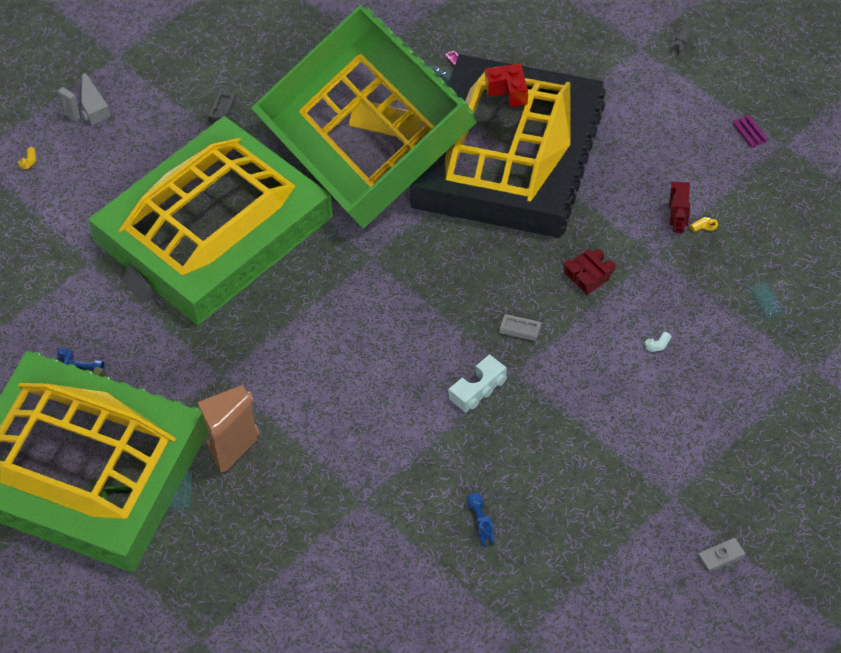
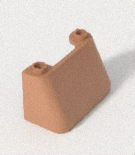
M243 385L198 402V407L205 418L203 420L208 429L210 439L206 441V444L220 473L229 470L258 440L257 436L260 435L254 422L251 405L254 402L250 391L246 392Z

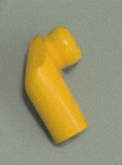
M29 147L27 149V158H22V160L18 161L21 169L28 170L37 162L35 148Z
M703 217L690 224L689 228L693 233L700 229L714 231L718 227V222L715 219Z

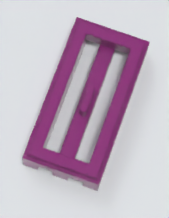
M749 114L745 118H739V121H733V126L751 148L767 142V137Z

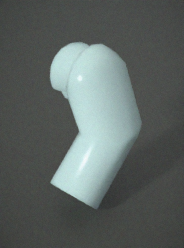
M663 332L658 341L650 338L645 341L646 349L650 352L664 350L671 339V335Z

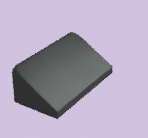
M129 264L122 281L141 303H145L154 296L152 286L133 265Z

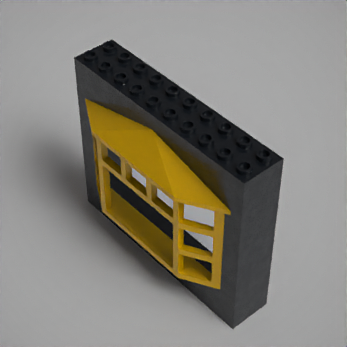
M459 54L447 86L451 87L456 92V96L461 97L475 113L482 92L486 89L485 69L513 64ZM522 66L528 88V105H525L509 153L506 154L464 145L468 134L467 131L410 185L411 208L561 238L562 232L565 233L567 230L568 222H566V219L571 217L572 208L570 206L571 204L574 205L576 201V194L574 193L579 191L581 180L579 178L584 176L585 167L583 165L588 163L589 153L587 152L588 150L591 151L593 147L592 137L595 138L597 134L596 124L599 125L601 122L602 114L600 112H604L606 101H603L606 95L604 81ZM534 98L555 102L550 116L530 112ZM527 119L548 123L543 137L523 134ZM519 141L540 145L536 159L515 155ZM461 152L479 156L474 178L454 174ZM486 157L506 161L501 183L481 180ZM512 163L533 166L528 189L508 185Z

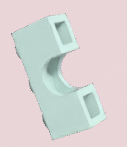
M490 354L476 365V376L481 379L479 382L470 383L461 378L448 389L449 400L465 413L470 409H475L483 397H489L497 385L501 386L506 381V367Z

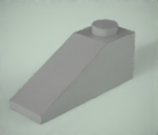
M84 73L82 74L83 111H81V114L85 121L88 120L93 125L111 116L107 103L87 74Z

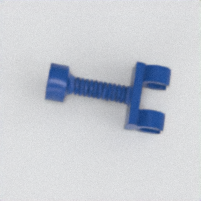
M60 348L56 354L59 355L58 360L64 361L63 364H73L82 370L93 372L96 367L102 368L103 371L105 369V362L101 360H95L94 363L73 361L74 354L70 349Z
M479 493L471 494L467 497L466 502L469 509L474 510L476 514L481 545L486 548L485 539H490L493 546V522L490 515L484 516L482 510L484 505L483 498Z

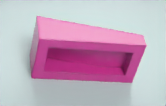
M453 50L446 53L445 56L454 67L458 54Z

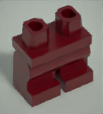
M671 181L669 208H671L670 225H673L674 233H684L685 226H688L691 203L689 202L690 182Z
M599 248L592 252L586 249L583 254L578 255L573 261L569 259L564 262V274L576 283L586 295H589L610 280V275L615 271V263L611 260L602 263L604 254Z

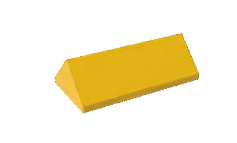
M363 102L351 111L349 126L397 137ZM371 102L376 108L380 105L379 103ZM389 106L382 114L393 124L407 110ZM412 116L398 131L406 139L410 140L422 129L423 124L415 116Z

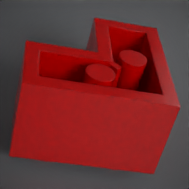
M521 63L485 69V85L489 97L507 94L510 107L528 105V88Z

